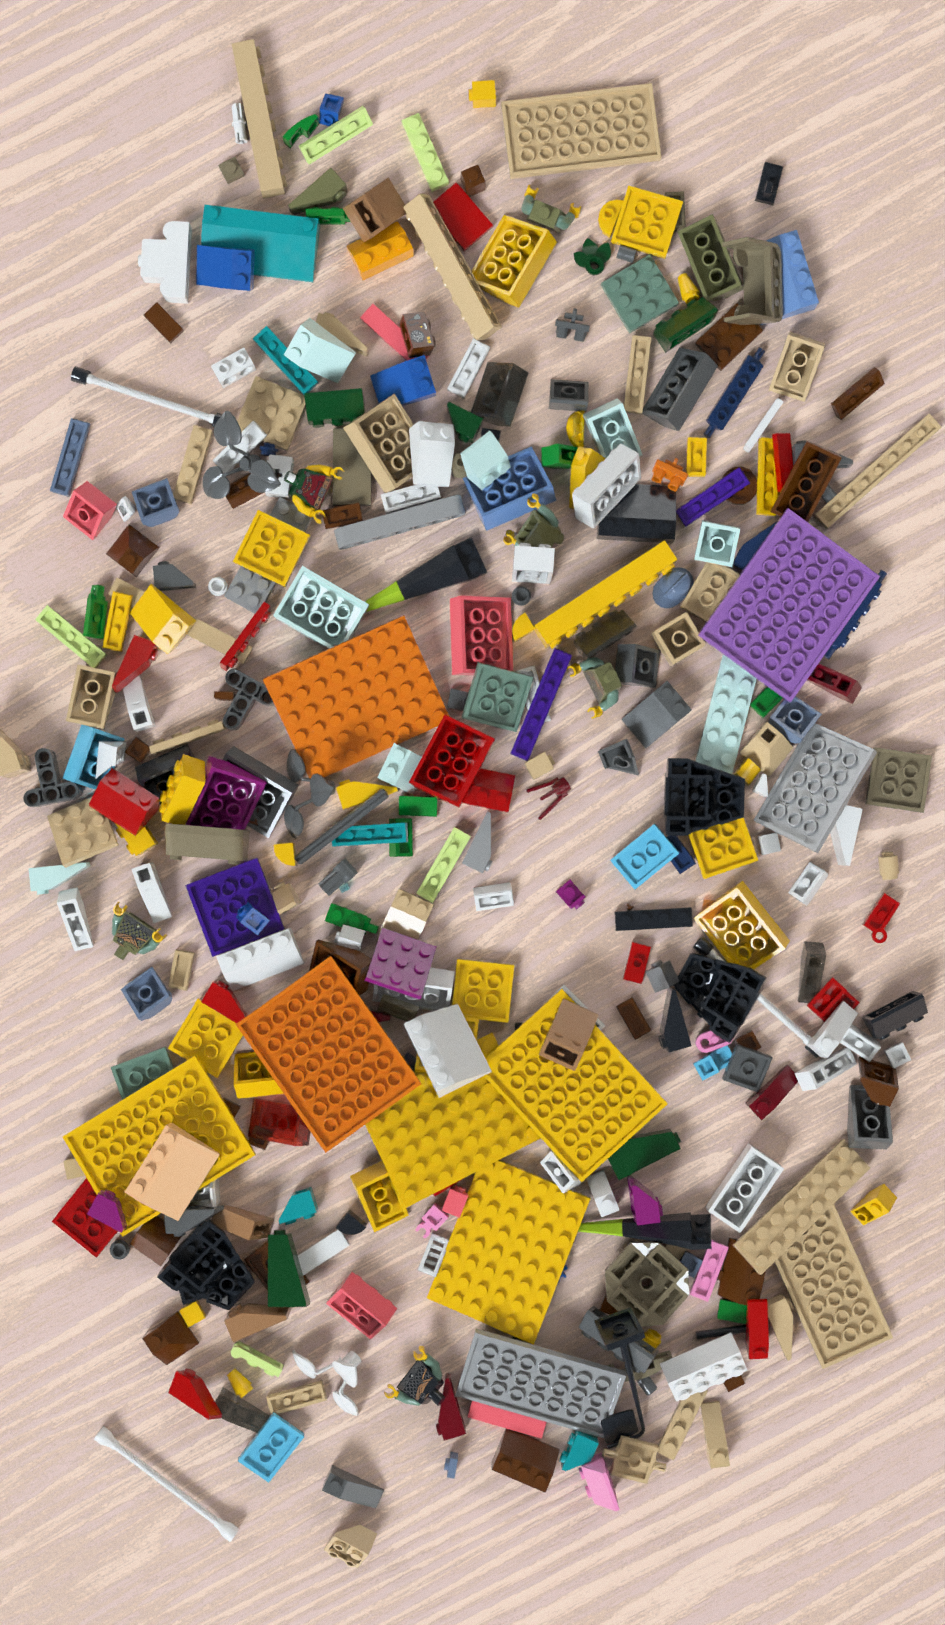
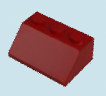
M111 768L99 782L89 806L136 836L159 810V798Z
M480 768L462 804L508 813L516 775Z

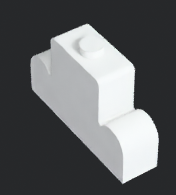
M171 221L163 227V234L166 240H142V252L138 256V265L141 267L140 275L145 283H159L160 291L166 301L188 304L192 227L189 222Z

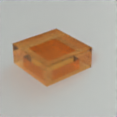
M703 899L702 911L716 900ZM723 902L702 916V919H713L717 914L722 913Z

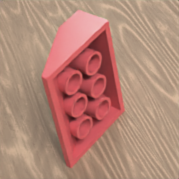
M457 596L450 598L452 675H474L478 662L513 671L511 598Z

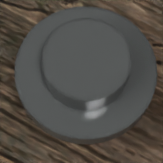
M523 586L515 588L512 592L513 602L519 606L529 603L531 599L530 591Z
M116 1240L110 1246V1254L115 1259H124L129 1254V1245L124 1240Z

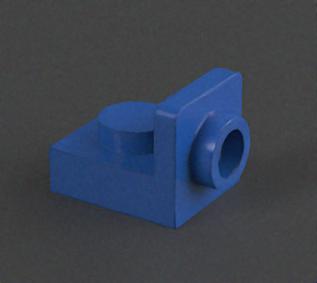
M325 93L320 106V124L331 126L339 121L344 97Z
M249 902L240 907L236 916L240 923L256 935L270 921Z

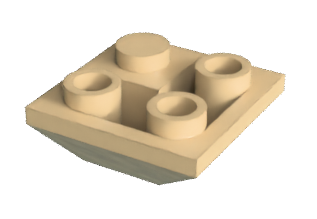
M766 722L740 751V754L746 759L752 760L764 774L770 777L791 752L793 746L783 734Z
M361 1524L336 1532L325 1546L324 1551L328 1552L333 1558L345 1561L348 1566L358 1568L369 1555L377 1533Z

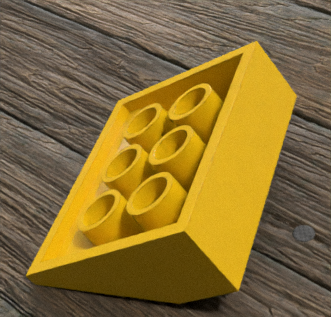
M503 215L471 272L481 290L519 308L557 242L549 230Z
M743 880L694 917V920L727 962L756 969L783 951L790 942Z

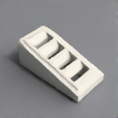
M432 1233L418 1271L436 1277L449 1239ZM433 1240L444 1244L443 1248L432 1244ZM430 1248L441 1251V1254L438 1255L431 1252ZM427 1256L437 1258V1263L427 1259ZM424 1263L435 1266V1269L432 1270L425 1267Z

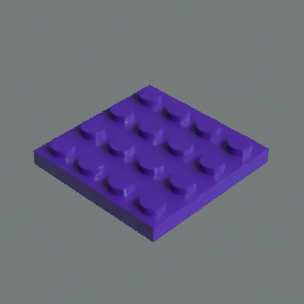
M258 858L185 885L212 957L285 929ZM247 902L270 920L258 935L240 923L236 918L240 907L246 905Z

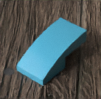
M727 1045L712 1051L694 1062L693 1065L702 1081L727 1067L732 1052Z

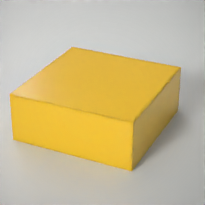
M198 1300L179 1310L188 1328L206 1318V1314Z

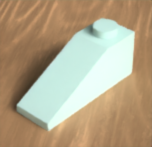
M90 862L76 863L66 868L63 865L28 868L31 891H37V895L48 894L50 889L57 888L90 867Z

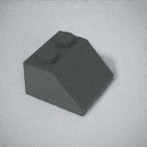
M618 644L615 671L621 684L656 688L660 650L637 644Z

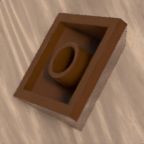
M155 1216L141 1226L129 1245L159 1266H162L182 1236L166 1234L165 1221L159 1216Z

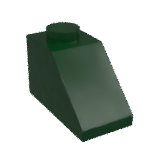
M448 402L447 410L458 439L464 443H468V441L473 443L483 424V418Z

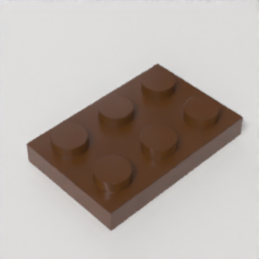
M738 303L695 343L703 353H706L716 363L720 371L763 332V329L758 324L739 325L724 322V318L734 316L736 308L739 306Z

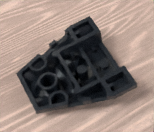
M668 758L664 784L665 835L686 836L695 831L705 830L714 825H721L743 818L745 779L688 758Z
M691 953L678 975L679 982L674 984L673 987L688 1004H692L698 1011L697 1015L700 1018L703 1017L714 1034L730 1043L758 1000L767 978L750 967Z
M210 1219L202 1225H198L170 1255L169 1261L157 1275V1278L172 1290L185 1291L191 1297H201L206 1299L207 1303L228 1311L255 1283L254 1278L225 1232Z

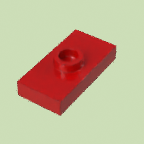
M631 943L623 980L642 984L651 949L650 946Z

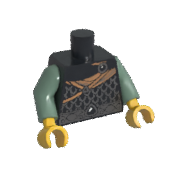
M419 1346V1350L422 1353L417 1354L413 1351L414 1358L417 1361L398 1384L397 1388L399 1390L396 1391L392 1384H388L387 1387L393 1391L391 1393L384 1391V1394L389 1399L394 1397L405 1404L419 1406L421 1404H428L432 1400L439 1406L446 1398L439 1391L444 1384L440 1364L430 1354H425L423 1346Z

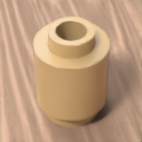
M893 851L882 852V856L878 857L879 872L882 875V880L897 879L899 874L898 855H894Z

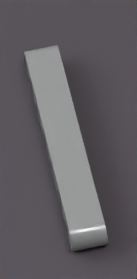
M454 495L335 529L334 533L338 547L342 550L458 518L466 513L461 495Z

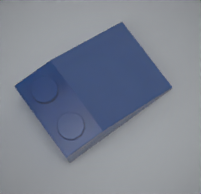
M197 245L196 285L232 290H253L255 250Z
M425 355L370 375L378 403H381L393 394L396 395L402 406L436 396Z

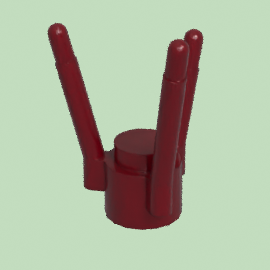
M556 777L551 781L526 790L529 793L552 785V790L541 796L540 800H544L554 793L557 796L560 795L538 817V820L546 816L568 795L567 792L571 790V787L565 777L560 779Z

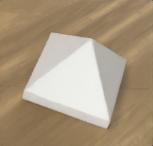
M126 496L122 497L117 503L116 508L123 521L126 522L135 513V505Z

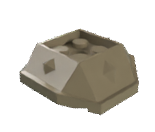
M631 1241L605 1269L607 1302L618 1312L631 1307L641 1327L663 1325L689 1296V1270L661 1243ZM650 1278L651 1283L648 1286H644L641 1284L643 1279Z

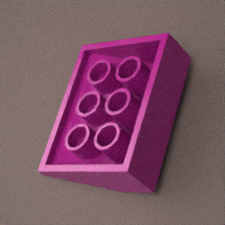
M209 756L205 764V785L185 825L245 830L266 785V781L227 761Z

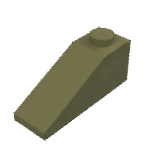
M332 168L328 169L288 205L290 213L294 215L305 212L306 209L320 208L334 204L337 200L341 201L347 194L346 183Z

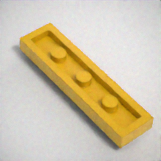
M761 437L758 439L756 515L776 516V514L770 512L778 497L773 439Z

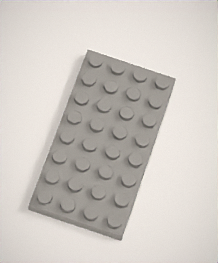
M476 1328L455 1396L604 1438L600 1422L613 1415L626 1378V1371Z

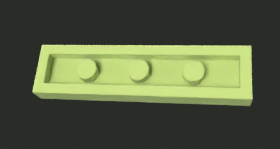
M361 106L300 144L299 148L306 162L311 164L366 130L373 123L366 108Z
M417 113L401 120L431 192L449 185L447 176L420 114Z
M47 605L35 619L91 667L97 668L107 656L105 652L87 637L83 636L81 632L50 606Z
M455 827L453 828L416 894L432 903L434 902L471 836Z

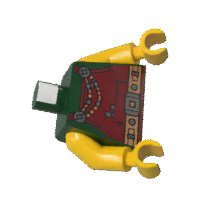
M321 464L308 465L305 469H299L297 474L291 471L286 473L284 481L292 485L289 494L292 496V501L298 511L311 518L314 517L316 523H322L320 519H317V516L323 515L326 517L320 508L333 481L331 476L333 475L338 480L343 479L340 476H336L338 471L345 472L341 467L333 469V467Z

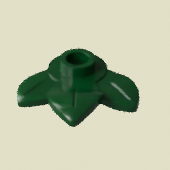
M587 238L583 244L582 252H574V260L578 266L586 268L590 275H599L604 270V263L610 259L609 243H604L598 248L591 239ZM592 264H597V265H598V268H597V269H593V268L591 267V265H592Z

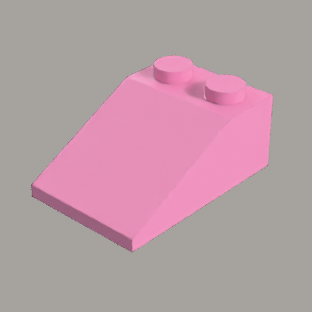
M602 1452L595 1454L591 1462L583 1464L578 1468L582 1480L586 1478L588 1484L585 1486L589 1498H593L594 1504L618 1511L620 1509L616 1491L605 1459L602 1457Z

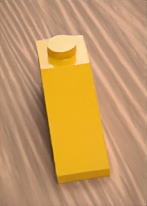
M578 447L571 464L570 509H574L572 497L574 490L585 481L589 474H592L597 469L600 462L605 460V457L593 449Z
M350 779L339 782L340 786L336 787L344 810L364 803L380 789H384L388 795L399 792L397 787L356 781L350 782Z

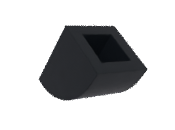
M349 1209L337 1224L336 1229L347 1235H355L365 1230L367 1223Z

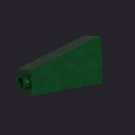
M671 1129L633 1135L608 1160L618 1180H621L680 1150L679 1143H681L677 1132L673 1133Z
M274 1230V1233L268 1235V1307H307L310 1305V1298L292 1234L286 1233V1230Z

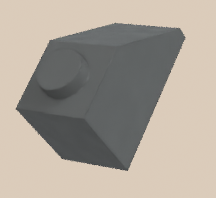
M165 561L158 562V565L153 566L154 585L160 591L196 588V584L173 564Z

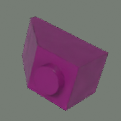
M101 1190L97 1194L87 1215L122 1233L127 1227L120 1200L115 1197L116 1194L112 1191Z

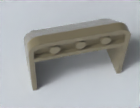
M751 237L723 242L722 247L733 249L734 262L738 266L743 267L744 305L737 306L734 316L724 318V322L739 325L780 322L783 317L782 260L781 249L778 244Z
M166 824V855H170V859L182 860V856L222 859L228 860V864L240 865V861L248 860L250 831Z

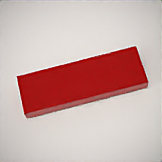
M790 433L772 434L777 492L782 490L793 468Z

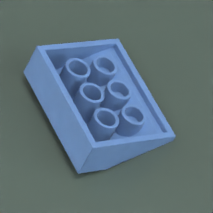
M797 230L766 240L778 244L781 249L782 319L815 310L819 301Z
M532 446L508 456L511 468L483 490L467 477L462 478L486 531L536 510V507L531 508L527 504V499L531 502H536L532 497V493L539 496V503L541 505H547L556 501L553 486Z

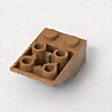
M389 177L343 208L363 242L371 239L406 214L403 208L405 204Z
M563 998L539 1050V1055L575 1071L599 1014Z

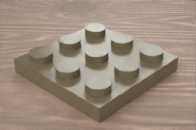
M874 747L873 749L877 753L871 762L865 804L924 813L932 756Z

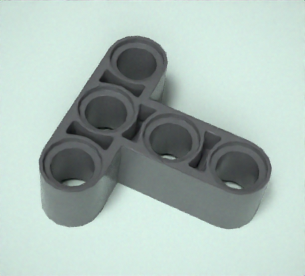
M231 669L226 673V682L231 687L237 689L238 692L224 715L223 723L230 730H238L243 725L256 701L268 707L273 706L274 703L273 701H264V695L268 693L264 684L236 669ZM239 674V681L234 684L231 683V676ZM250 683L256 684V690L253 693L247 691V686ZM240 700H246L247 706L245 709L240 710L238 708ZM232 716L237 717L238 722L235 726L228 724V720Z
M46 748L38 749L35 753V762L41 788L28 790L23 796L24 803L30 807H42L78 799L82 795V787L74 782H61L55 752ZM45 752L49 754L47 762L42 761V755ZM48 771L53 773V778L50 781H47L45 777ZM73 785L76 792L73 796H70L68 789ZM54 789L57 792V796L54 800H51L49 793ZM36 793L38 801L33 804L30 798L32 794Z

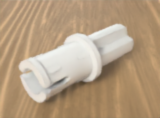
M234 103L232 105V126L235 131V142L237 144H244L248 142L243 105L241 103Z

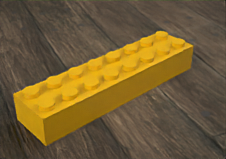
M664 540L535 624V633L546 649L548 647L553 649L561 643L563 637L570 638L577 633L580 626H583V628L587 627L597 615L602 617L609 612L611 606L615 605L617 607L625 602L626 596L629 594L633 597L641 591L643 585L650 586L657 581L660 574L665 576L671 572L678 559Z

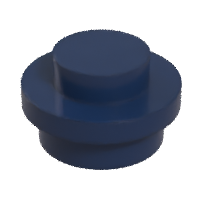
M264 443V446L259 448L261 455L265 456L276 455V452L279 451V449L275 448L274 444Z

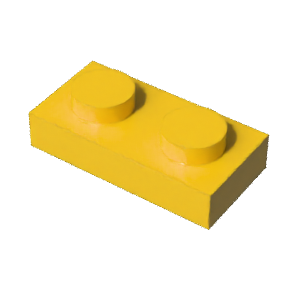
M687 438V477L706 476L707 438Z

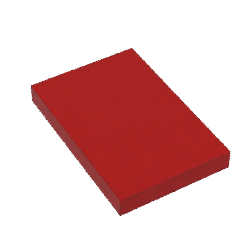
M457 182L433 201L453 239L464 252L493 228L490 220Z

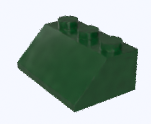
M703 297L699 300L693 299L687 304V308L682 311L681 309L675 311L671 315L672 318L667 321L662 320L656 324L653 335L665 353H667L712 323L718 309Z
M362 388L304 393L308 423L310 426L313 425L314 428L324 427V424L341 426L345 422H352L365 413Z

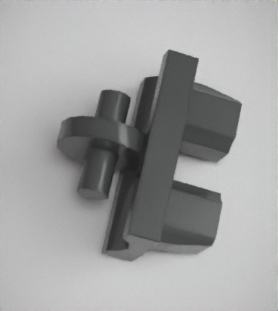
M574 308L573 314L565 312L564 316L566 319H572L571 322L556 319V337L566 339L569 328L575 330V341L584 342L590 325L575 323V320L583 321L584 316L578 315L577 309Z

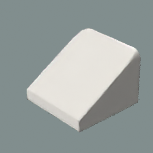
M766 774L759 775L752 789L753 792L763 797H768Z
M776 832L758 836L762 855L781 851Z

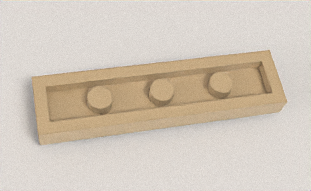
M632 335L624 398L626 413L642 414L652 337Z
M196 425L193 426L173 494L175 500L192 505L213 434L212 430Z
M217 719L208 722L206 727H193L189 729V733L182 734V732L173 734L171 735L172 739L166 741L164 738L153 742L154 745L149 746L151 754L156 755L227 729L222 721L219 722Z
M708 1390L697 1392L686 1400L679 1401L659 1441L658 1453L674 1461Z

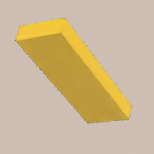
M113 591L102 648L123 651L133 595Z

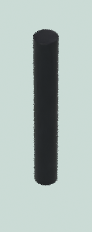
M746 1325L696 1331L697 1339L724 1336L732 1333V1335L746 1333Z

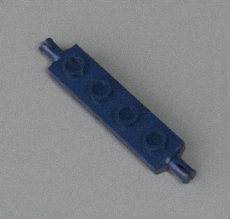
M758 348L754 356L748 355L745 357L706 418L709 427L705 431L704 436L711 438L715 429L720 431L724 429L762 370L763 365L760 359L765 350Z
M880 570L878 573L879 579L825 653V658L830 659L835 650L840 647L843 648L850 639L847 636L851 631L854 632L860 624L859 618L868 613L871 608L869 604L872 599L876 600L882 591L879 589L887 575L885 571Z

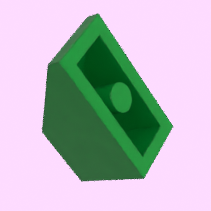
M559 443L542 447V467L571 469V464L578 447Z

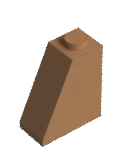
M227 1204L224 1205V1210L212 1217V1222L219 1228L247 1240L268 1238L274 1221L273 1218Z

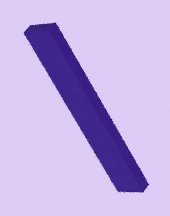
M554 648L511 750V755L525 761L529 760L572 657L571 654Z

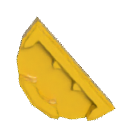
M623 200L609 201L599 211V227L602 233L609 238L619 216Z
M575 411L570 414L567 420V435L574 447H584L583 414L585 411Z

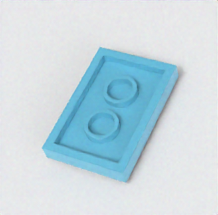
M654 823L610 861L635 890L680 852Z
M273 1412L238 1457V1462L269 1483L302 1441L304 1433Z

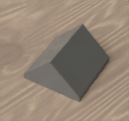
M551 379L548 409L586 412L589 382Z

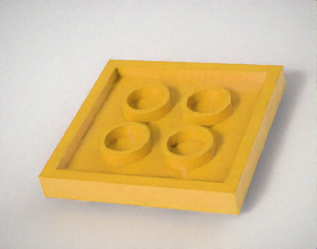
M628 185L611 243L666 259L683 201Z
M257 510L233 562L286 587L310 538V534Z
M744 817L721 825H714L705 830L695 831L688 835L703 879L758 861Z
M457 959L452 1005L458 1004L466 1018L508 1023L514 965Z
M198 998L168 1049L186 1060L197 1055L206 1072L218 1078L243 1035L236 1026L237 1023L203 1004L202 1000Z

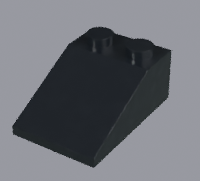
M672 987L667 988L660 1026L661 1035H658L661 1047L668 1052L692 1046L676 990Z

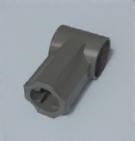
M345 858L333 868L329 875L320 881L319 886L330 896L341 885L351 880L358 872Z

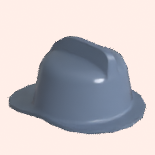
M673 568L671 572L663 576L654 586L652 594L655 603L667 609L678 605L687 596L694 584L693 576L685 568Z

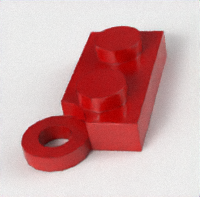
M882 893L862 924L872 931L871 938L876 943L886 941L887 932L884 928L901 904L885 893ZM878 932H881L883 935L881 939L876 938Z

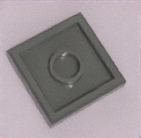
M736 1043L722 1079L759 1092L773 1057Z

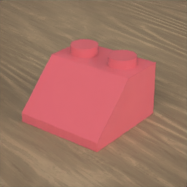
M86 481L73 490L63 517L94 540L112 518L117 504Z

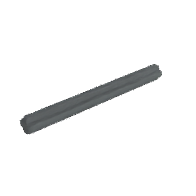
M380 789L296 854L295 860L299 864L306 862L389 797L388 793L384 789Z

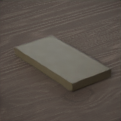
M333 428V469L341 467L345 471H338L336 473V476L343 478L342 480H338L333 476V506H345L360 503V506H371V471L344 428Z

